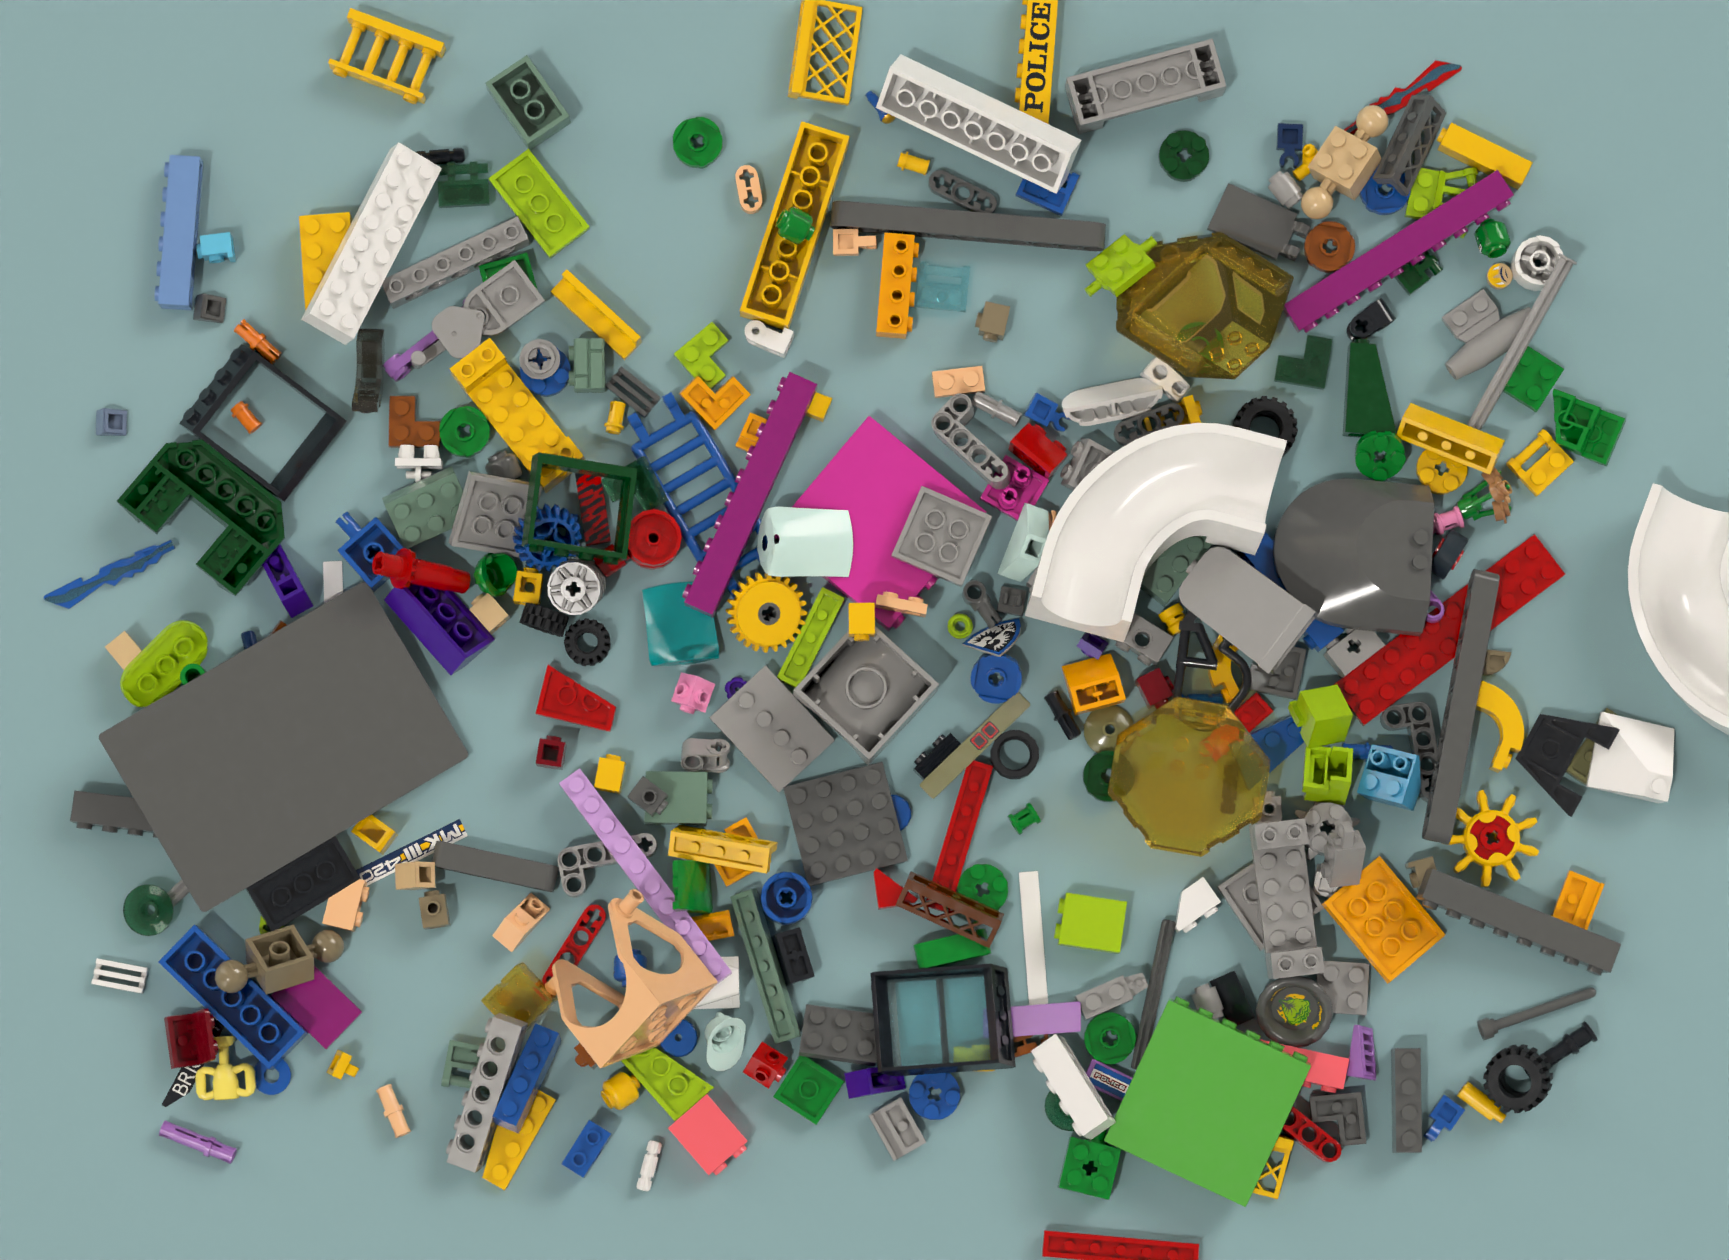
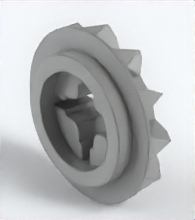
M537 339L530 341L523 347L520 353V366L523 372L532 379L544 380L553 376L559 368V351L554 344L547 340ZM538 350H540L544 358H547V361L543 362L542 370H540L536 362H533V359L537 358Z

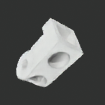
M758 320L750 321L745 326V336L748 343L785 359L795 336L794 331L784 327L781 334L766 328L764 323Z
M1154 357L1140 373L1142 378L1162 386L1163 393L1175 403H1178L1190 389V385L1173 368L1157 357Z

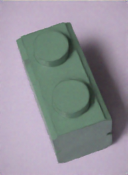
M575 338L574 346H569V361H574V371H569V386H574L575 393H604L605 340L603 338Z

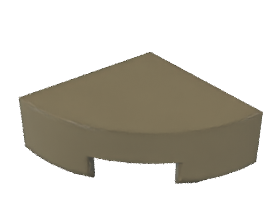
M1487 649L1482 675H1492L1503 669L1510 659L1511 652Z

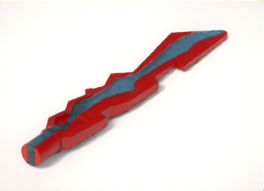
M1435 60L1406 89L1395 87L1389 97H1380L1378 102L1371 103L1370 105L1381 107L1387 115L1394 114L1407 106L1412 95L1418 94L1425 88L1430 92L1460 72L1462 67ZM1356 120L1344 130L1354 135L1358 130Z

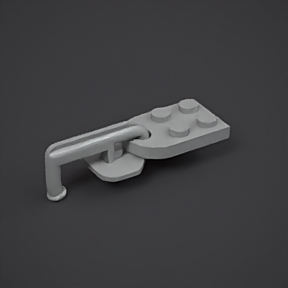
M514 260L473 289L466 297L463 308L449 306L434 317L432 330L439 340L423 352H413L411 354L412 366L415 369H420L445 350L452 357L462 359L481 344L482 336L501 334L543 304L545 300Z

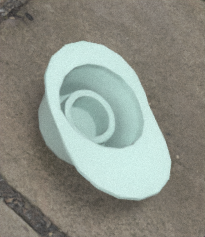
M717 1012L715 1018L707 1024L705 1028V1038L707 1041L706 1058L710 1068L716 1071H725L738 1062L742 1055L746 1025L743 1020Z

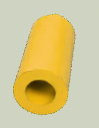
M1469 1081L1464 1084L1457 1094V1097L1489 1121L1494 1118L1499 1123H1502L1506 1117V1114L1500 1111L1501 1106L1498 1108L1494 1105L1495 1101L1493 1099L1490 1100L1485 1093Z

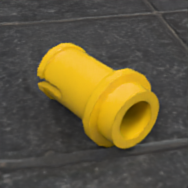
M908 151L906 153L901 152L897 164L901 171L907 169L926 176L930 160L909 155Z
M610 401L608 420L604 423L607 433L619 435L621 430H624L622 422L626 408L625 403Z

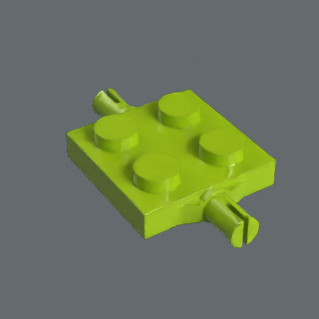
M1125 234L1086 264L1088 271L1095 277V281L1084 288L1085 292L1092 297L1093 294L1103 288L1118 297L1156 267L1154 261L1146 254L1157 245L1156 240L1150 236L1139 245L1133 243Z

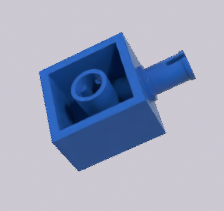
M345 512L342 516L348 524L341 517L335 523L342 528L350 539L338 549V552L363 581L370 586L371 590L375 592L390 577L373 573L372 562L374 558H371L370 552L374 550L375 552L380 551L395 555L404 547L377 517L361 528L350 516V513Z

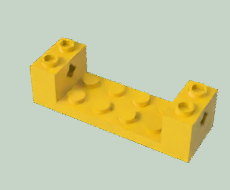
M488 338L449 368L458 384L485 415L489 423L529 473L531 471L532 456L538 452L585 460L584 455L569 436L566 437L513 371L507 363L505 356L491 338ZM542 468L540 485L543 487V491L547 493L573 472Z

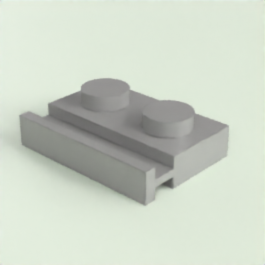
M901 1097L869 1115L872 1124L893 1161L926 1143Z

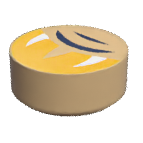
M1503 263L1492 265L1486 274L1487 283L1497 290L1506 288L1511 283L1513 277L1511 269Z

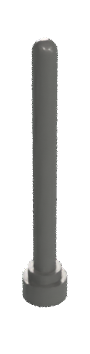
M1587 988L1497 1020L1493 1018L1490 1020L1488 1018L1477 1021L1478 1030L1483 1040L1493 1038L1494 1034H1497L1500 1029L1593 998L1596 995V990L1594 988Z

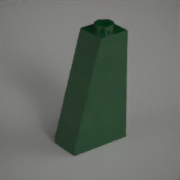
M1355 339L1354 342H1350L1347 350L1342 436L1361 438L1371 431H1376L1377 433L1390 431L1396 434L1376 344H1369L1370 341L1366 339Z

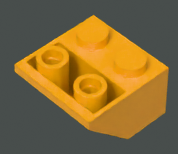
M1111 653L1100 656L1098 660L1091 658L1061 666L1075 716L1125 702L1126 698Z

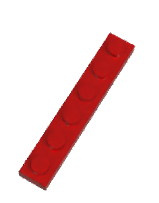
M975 760L966 767L932 881L955 892L993 766ZM937 902L928 905V908L944 912L942 905Z
M1044 1230L1042 1256L1077 1260H1198L1199 1244Z

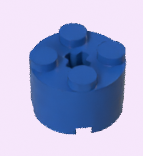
M781 872L771 876L765 882L761 892L763 911L769 919L781 925H792L800 922L807 916L812 906V892L808 882L802 876L792 872ZM790 892L793 902L791 904L787 902L782 904V897L780 895L782 893L787 895Z

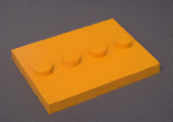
M1380 856L1362 870L1360 884L1341 887L1321 904L1387 984L1446 935Z

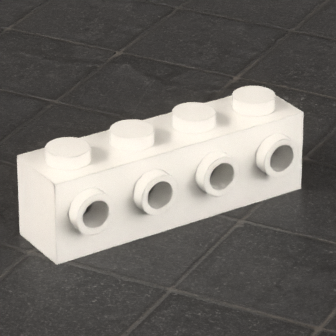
M1054 1034L1031 1051L1035 1057L1033 1060L1034 1065L1039 1072L1045 1073L1048 1078L1046 1081L1048 1088L1053 1094L1057 1093L1059 1096L1061 1109L1066 1115L1070 1114L1074 1121L1072 1127L1080 1137L1083 1135L1088 1139H1093L1116 1123L1064 1037Z

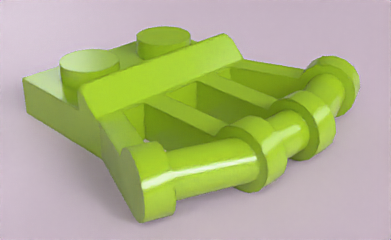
M1472 167L1449 173L1421 168L1411 188L1405 217L1419 220L1444 204L1442 203L1443 194L1457 196L1465 191V189L1445 186V181L1466 178L1468 188L1476 184L1477 168ZM1467 232L1460 236V238H1464Z

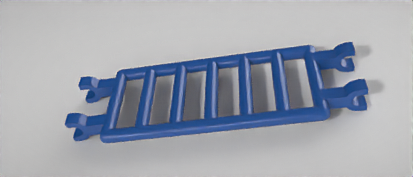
M670 392L662 398L675 421L649 435L636 412L627 417L628 422L640 440L632 445L631 450L667 512L680 526L681 535L697 562L699 560L703 562L706 552L700 548L694 537L714 526L719 514L724 516L727 507L691 528L687 526L682 515L728 488L735 492L738 483L735 482L736 477L698 413L690 411L684 415L673 394ZM693 424L699 436L650 463L643 450L686 425ZM706 446L711 458L663 485L656 473L658 470L698 447ZM716 466L719 468L724 477L722 481L676 507L669 493ZM758 518L757 523L752 531H756L757 534H759V527L761 524L760 518ZM764 535L762 540V548L764 551L766 550L768 543L766 535ZM757 548L741 556L735 571L756 559L760 563ZM732 576L727 589L734 599L735 595L731 592L732 589L739 591L740 588Z

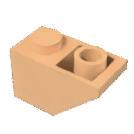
M359 879L328 898L322 924L355 932L356 927H360L364 913L360 912L362 902H367L370 887H366L367 882Z
M530 893L504 918L492 936L510 952H513L545 917L550 908Z

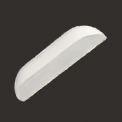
M1134 378L1074 391L1063 399L1062 408L1067 418L1079 423L1080 426H1091L1131 418L1151 411V408L1162 398L1163 389L1162 386H1158L1146 378Z

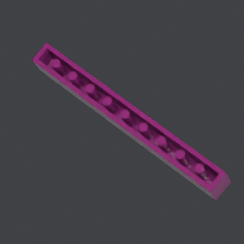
M1496 170L1285 303L1284 312L1298 333L1302 330L1305 333L1311 331L1318 326L1316 321L1325 316L1328 320L1340 312L1338 307L1347 303L1350 306L1360 300V293L1367 289L1371 293L1383 285L1381 280L1387 276L1393 279L1403 273L1402 267L1411 262L1412 266L1426 258L1424 253L1430 249L1436 252L1447 245L1445 240L1449 237L1454 236L1457 239L1468 232L1466 228L1473 222L1479 225L1490 218L1488 213L1492 210L1497 209L1499 212L1511 204L1509 200L1514 194L1500 172Z
M789 372L787 378H781L777 387V391L780 394L776 401L771 400L766 412L769 414V418L766 424L763 422L760 424L756 436L759 437L756 446L751 445L745 459L749 460L745 470L742 468L739 470L735 482L738 483L735 492L730 491L724 505L728 506L724 516L719 514L714 528L717 529L714 538H708L703 550L706 552L703 562L699 560L694 568L693 575H696L692 585L688 583L682 597L685 598V606L712 618L714 617L818 389L816 383Z

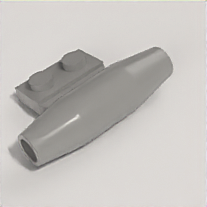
M1482 289L1444 315L1442 321L1456 340L1458 339L1466 343L1445 363L1451 376L1458 380L1484 368L1506 353L1531 308L1526 307L1500 319L1497 306Z

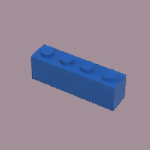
M535 1023L492 1116L496 1125L519 1134L561 1043L558 1032Z

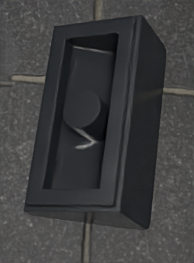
M1235 971L1209 981L1212 987H1216L1224 1008L1222 1012L1225 1019L1240 1025L1255 1018Z

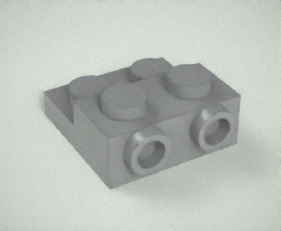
M1091 439L1077 441L1071 449L1073 458L1070 465L1066 464L1061 471L1060 477L1063 478L1061 485L1074 491L1079 483L1098 464L1114 452Z

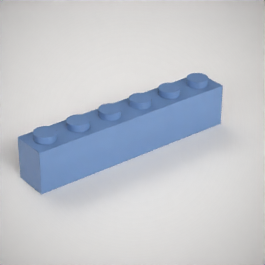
M170 155L169 162H165L164 176L168 177L167 187H163L162 200L166 202L165 212H161L160 224L161 227H164V234L159 237L158 249L162 252V259L157 262L156 269L157 276H160V285L155 287L154 295L155 301H158L161 309L192 310L203 161L199 156Z

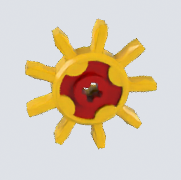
M1484 790L1476 792V801L1479 806L1478 814L1470 817L1457 807L1456 819L1460 820L1465 827L1462 835H1452L1448 845L1462 844L1466 856L1456 863L1453 871L1459 873L1465 870L1473 861L1482 866L1481 887L1487 888L1492 880V867L1502 865L1508 876L1514 882L1521 877L1511 861L1516 852L1533 857L1538 856L1539 850L1535 847L1520 843V831L1533 827L1538 822L1536 817L1527 818L1520 823H1515L1508 816L1510 810L1515 805V795H1509L1504 800L1501 810L1497 811L1489 809ZM1493 833L1496 842L1488 844V837L1485 835Z

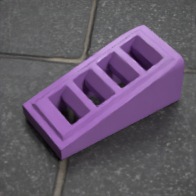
M1354 1025L1347 1076L1376 1081L1372 1028Z

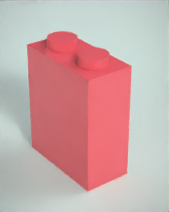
M708 1094L668 1128L708 1175L714 1173L717 1176L728 1166L725 1163L726 1160L732 1155L736 1159L747 1150L745 1146L748 1142L747 1139Z

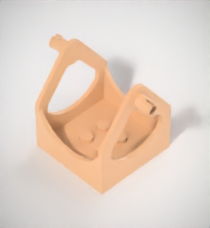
M636 889L630 890L624 899L614 898L608 904L617 954L624 965L626 973L625 996L563 959L557 960L553 964V977L545 983L546 990L551 995H557L562 1020L600 1069L659 1046L718 983L679 933L637 908L644 901V897ZM636 923L674 945L681 955L679 970L672 974H659L641 967L633 956L628 925ZM577 984L582 985L618 1006L619 1011L610 1021L603 1025L594 1027L581 1025L576 1016L572 987Z

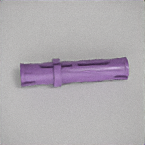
M166 1120L159 1131V1136L196 1149L206 1157L212 1156L229 1164L233 1162L237 1153V1148L216 1141L217 1138L202 1136Z

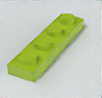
M823 587L821 588L805 620L806 623L800 630L801 634H798L777 676L780 681L796 688L807 676L845 600L844 597Z

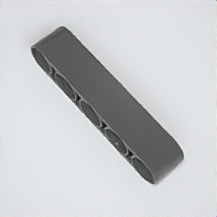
M436 841L432 858L436 868L547 892H554L559 871L558 866L443 841Z

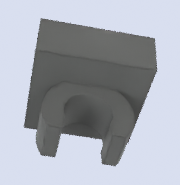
M1001 586L997 612L1022 617L1026 590Z

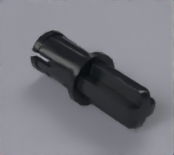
M1058 690L1051 692L1044 697V700L1055 716L1053 718L1054 721H1058L1068 740L1077 738L1081 731L1071 715L1072 710L1067 708Z

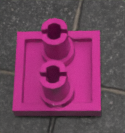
M1005 455L1002 461L1007 465L1010 472V484L1000 490L988 484L980 500L1018 521L1024 503L1035 506L1049 483V479ZM995 472V473H994V477H995V476L1002 477L1003 474H1002V473H1001V474H998L997 472Z

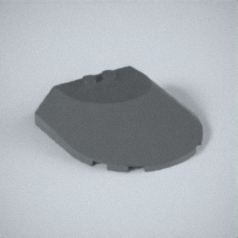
M1334 479L1322 482L1304 491L1288 506L1279 520L1274 535V566L1277 576L1281 578L1287 592L1319 613L1315 619L1324 624L1347 629L1420 636L1423 633L1431 592L1434 500L1430 487L1426 485L1361 479Z

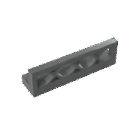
M1431 95L1411 96L1373 176L1377 184H1392L1402 196H1408L1446 115L1445 110ZM1433 110L1436 113V116L1433 122L1431 123L1430 114ZM1424 130L1425 139L1421 144V133ZM1414 150L1415 160L1414 163L1411 164V154ZM1403 171H1405L1404 184L1399 181Z

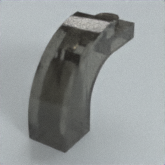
M359 328L356 340L357 368L352 411L361 413L378 412V408L381 407L384 380V329Z

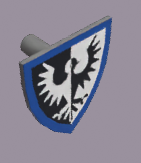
M1017 618L995 624L991 629L986 627L972 635L962 645L1001 657L1019 638L1021 632L1020 620Z

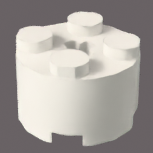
M1541 235L1522 242L1512 256L1511 271L1513 279L1525 289L1542 291L1560 258L1558 256L1559 253L1563 255L1560 245L1550 237ZM1538 259L1541 261L1540 265L1542 266L1536 267L1533 262Z

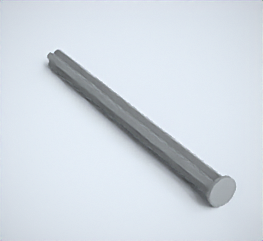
M1559 253L1558 256L1560 258L1467 423L1468 426L1481 431L1573 264L1576 265L1577 262Z

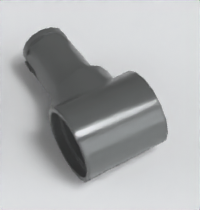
M972 580L964 586L962 593L964 602L970 605L974 611L979 612L989 629L995 626L994 621L998 624L1003 620L990 603L991 599L981 582ZM976 587L980 590L981 596L978 599H971L967 595V590Z

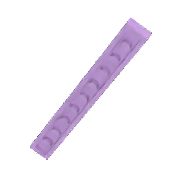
M579 768L559 783L561 788L637 890L642 893L644 899L660 921L683 937L718 983L731 975L732 971L688 912H676L673 910L675 895Z

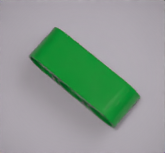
M986 928L976 930L977 935L988 939ZM959 934L913 945L919 969L934 968L991 954L990 948Z

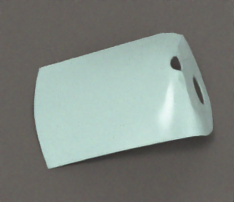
M793 507L768 508L759 527L757 545L760 564L765 573L769 576L849 577L853 556V532L848 510ZM775 534H777L780 539L779 543L777 544L774 543ZM764 535L767 536L768 540L767 548L765 551L762 548V540Z

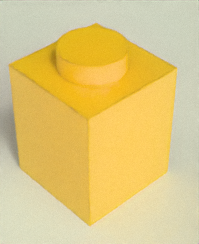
M849 603V637H854V641H869L870 637H875V603Z
M606 754V758H599L594 784L596 790L620 794L626 763L621 761L620 756Z

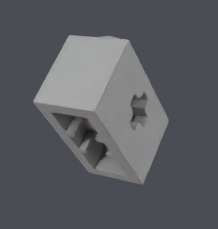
M1347 629L1345 632L1348 635L1340 641L1337 637L1325 646L1328 651L1323 656L1340 678H1344L1385 646L1375 631ZM1356 644L1358 648L1349 653L1347 650L1349 646Z

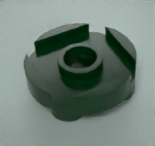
M1186 130L1169 134L1161 144L1158 155L1159 164L1173 180L1188 182L1195 179L1205 171L1209 162V149L1205 139L1194 132ZM1186 150L1187 154L1191 155V158H1187L1186 162H1181V158L1177 157V153Z
M1108 750L1097 753L1086 763L1083 770V783L1087 793L1102 802H1115L1122 799L1130 791L1134 782L1132 766L1126 757L1116 751ZM1107 769L1112 770V775H1116V779L1111 780L1110 784L1105 783V779L1101 778V773H1106Z

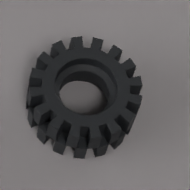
M526 603L519 623L544 633L563 637L569 617L549 608Z
M585 618L569 626V630L565 633L564 645L568 656L575 663H579L582 666H594L596 663L602 662L604 657H607L611 647V640L603 624L598 623L597 620ZM584 633H591L597 638V646L591 652H584L577 645L578 638Z

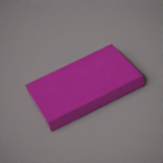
M315 965L314 980L276 991L271 995L326 1050L363 1013Z

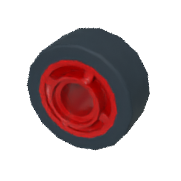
M1451 529L1446 538H1442L1432 554L1431 572L1445 579L1449 571L1453 570L1464 553L1463 549L1469 539Z

